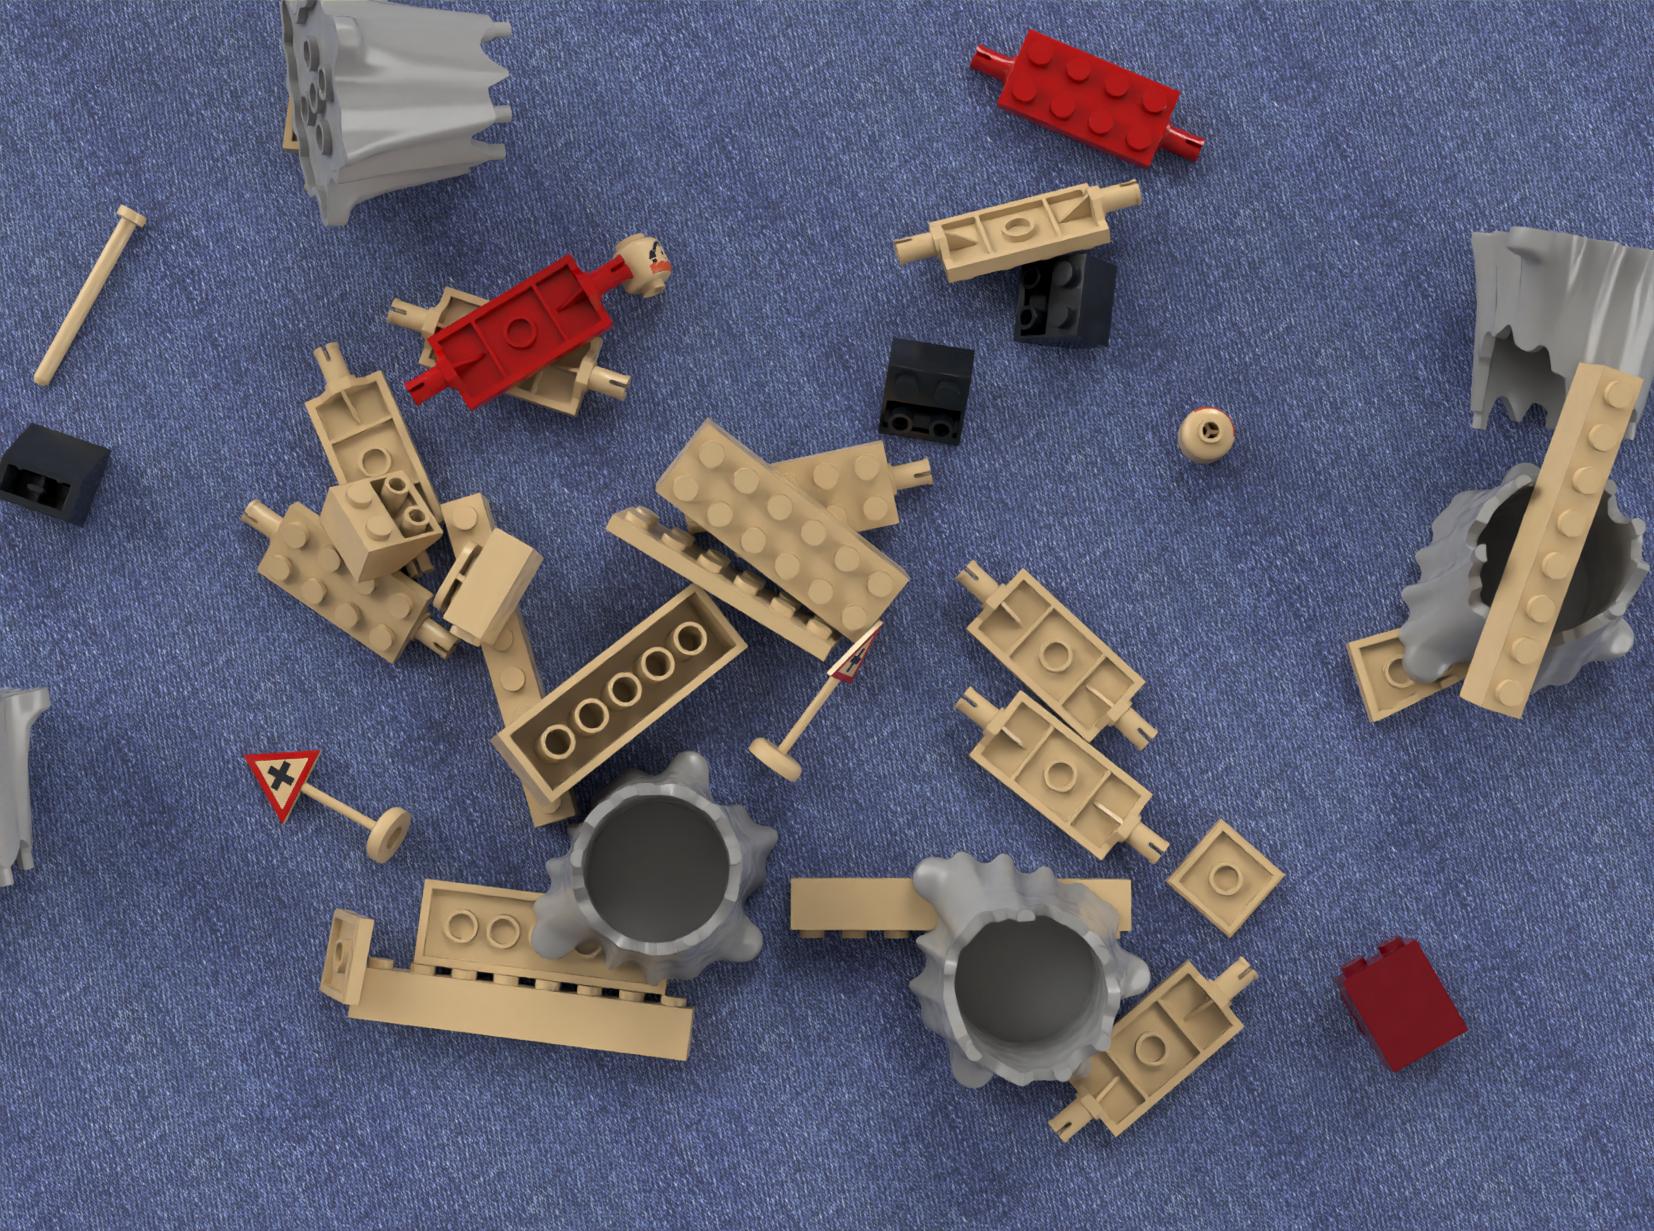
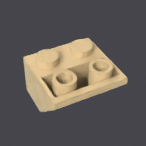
M405 470L329 487L319 521L357 583L396 573L439 540L443 534L441 527Z

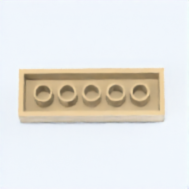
M707 417L656 482L655 491L853 643H856L873 626L909 581L905 569L709 417Z
M692 583L490 739V742L543 808L555 801L739 655L748 645L706 591L697 584Z

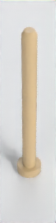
M122 204L116 212L117 215L121 216V219L34 374V382L43 387L48 385L136 225L143 228L147 221V218Z

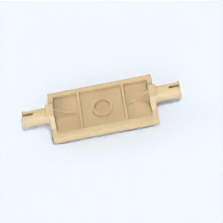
M1136 179L1101 189L1098 185L1089 187L1087 183L930 222L929 232L899 240L895 239L896 256L900 266L935 256L936 260L940 259L948 282L952 283L959 280H969L975 276L999 270H1009L1015 266L1038 260H1049L1055 256L1078 250H1088L1111 242L1110 229L1104 218L1106 213L1141 205V192Z
M446 286L439 304L436 307H431L429 310L395 298L391 307L395 308L396 312L389 310L387 322L421 333L425 341L419 364L430 369L436 365L435 361L438 358L427 338L488 303L489 300ZM596 337L503 394L577 418L585 392L587 393L590 389L617 398L623 402L627 395L625 388L629 389L631 376L597 366V358L603 340L600 337Z
M337 342L325 345L328 354L326 351H323L322 347L315 349L313 355L316 357L327 382L325 386L326 391L319 397L305 402V406L339 485L405 470L439 526L445 524L439 500L384 373L379 370L370 375L356 378L355 375H350ZM426 550L405 565L408 576L412 580L422 577L421 571L427 575L435 570Z
M882 440L769 464L856 532L898 524L899 519L894 495H897V490L933 484L932 475L929 472L931 470L928 458L891 466V463H887ZM685 514L689 535L707 531Z
M254 499L248 504L244 511L248 515L244 513L241 520L270 539V545L257 572L391 664L401 657L408 643L416 639L439 654L444 660L448 659L457 647L454 644L457 645L461 638L430 619L432 614L428 612V606L434 597L433 593L399 570L394 574L357 583L319 521L320 516L298 501L289 506L284 518L262 504L258 499Z
M973 559L965 569L976 580L964 569L955 578L983 603L981 606L983 611L965 630L1087 743H1090L1106 725L1109 727L1114 725L1137 746L1139 751L1149 741L1137 729L1148 740L1155 737L1158 730L1154 729L1130 707L1133 704L1130 699L1146 681L1024 568L1007 585L1004 583L999 585Z
M970 686L963 696L976 707L960 698L954 708L960 710L984 729L982 731L984 736L968 757L1098 860L1102 861L1117 842L1122 843L1124 841L1147 858L1151 864H1155L1160 859L1161 855L1148 844L1150 843L1160 852H1165L1170 843L1163 840L1140 821L1142 817L1139 815L1142 808L1152 797L1153 794L1023 691L1020 690L1005 709L1001 707L999 710L977 693L973 687Z
M1240 956L1234 964L1213 981L1210 978L1206 980L1191 962L1186 960L1117 1019L1113 1024L1110 1036V1048L1107 1051L1091 1056L1092 1068L1089 1076L1084 1078L1071 1076L1068 1080L1077 1090V1093L1074 1094L1077 1098L1052 1120L1048 1121V1124L1057 1132L1063 1142L1067 1143L1068 1139L1093 1118L1096 1121L1100 1118L1113 1135L1117 1137L1245 1026L1230 1009L1232 1005L1230 1000L1259 977L1256 971L1250 968L1251 965Z

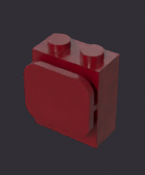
M1400 935L1393 936L1377 946L1379 953L1365 960L1363 956H1359L1348 961L1340 967L1343 973L1333 978L1339 989L1340 997L1360 1032L1367 1037L1383 1067L1394 1073L1468 1031L1467 1026L1417 940L1408 937L1402 939Z

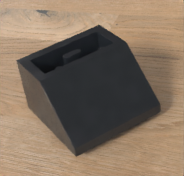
M1089 254L1059 256L1049 260H1038L1023 264L1013 341L1068 349L1108 347L1117 266Z
M893 337L878 433L959 446L971 384L975 350Z
M31 423L2 455L0 461V499L83 528L112 450Z

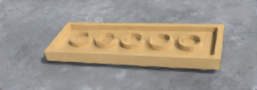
M640 505L637 509L629 507L613 514L605 528L607 531L820 660L824 661L842 638L843 634L817 614L812 616L800 609L802 603L792 595L782 591L777 595L764 587L766 581L762 577L749 570L741 573L729 566L731 560L727 556L711 548L706 552L693 544L695 538L689 535L688 532L677 527H673L670 530L658 523L660 517L648 508Z
M425 879L413 962L415 964L661 995L666 994L667 978L661 980L658 985L651 986L647 983L642 969L634 965V963H624L616 969H608L603 948L595 943L579 945L560 959L549 960L538 955L531 942L533 928L538 919L533 905L545 893Z

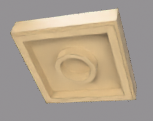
M1219 819L1165 882L1224 935L1231 938L1285 874L1225 821Z
M338 908L334 910L320 990L322 993L343 1004L359 1006L374 925L373 919L351 910Z

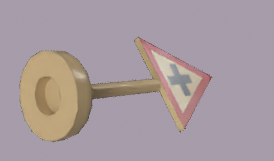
M878 620L827 672L830 678L779 747L765 738H757L748 747L750 752L772 770L795 783L802 773V768L787 752L840 681L848 684L852 683L883 622Z
M322 750L243 755L282 825H285L302 792L369 829L371 833L366 846L367 854L371 859L380 864L388 861L403 842L411 822V813L401 807L390 808L376 822L306 783Z

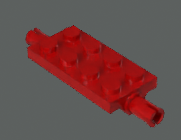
M1030 28L1018 56L1014 55L1013 58H1010L979 43L976 55L974 54L969 67L971 70H977L1003 81L1002 86L1004 88L998 99L997 108L1144 170H1148L1155 151L1160 152L1161 148L1195 163L1206 139L1172 126L1173 121L1169 119L1180 96V91Z
M569 253L427 338L438 358L435 361L436 365L409 382H405L404 385L408 392L411 393L410 395L417 406L422 405L423 402L448 387H451L452 390L456 388L469 410L473 412L615 327L600 302L603 300L602 295L626 280L632 279L634 276L628 265L625 264L621 254H618L614 259L588 274L587 271L582 272Z

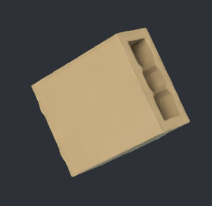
M495 527L484 548L472 540L465 545L434 598L433 606L445 612L443 619L453 624L449 631L450 633L478 648L482 641L493 646L544 557L534 548Z

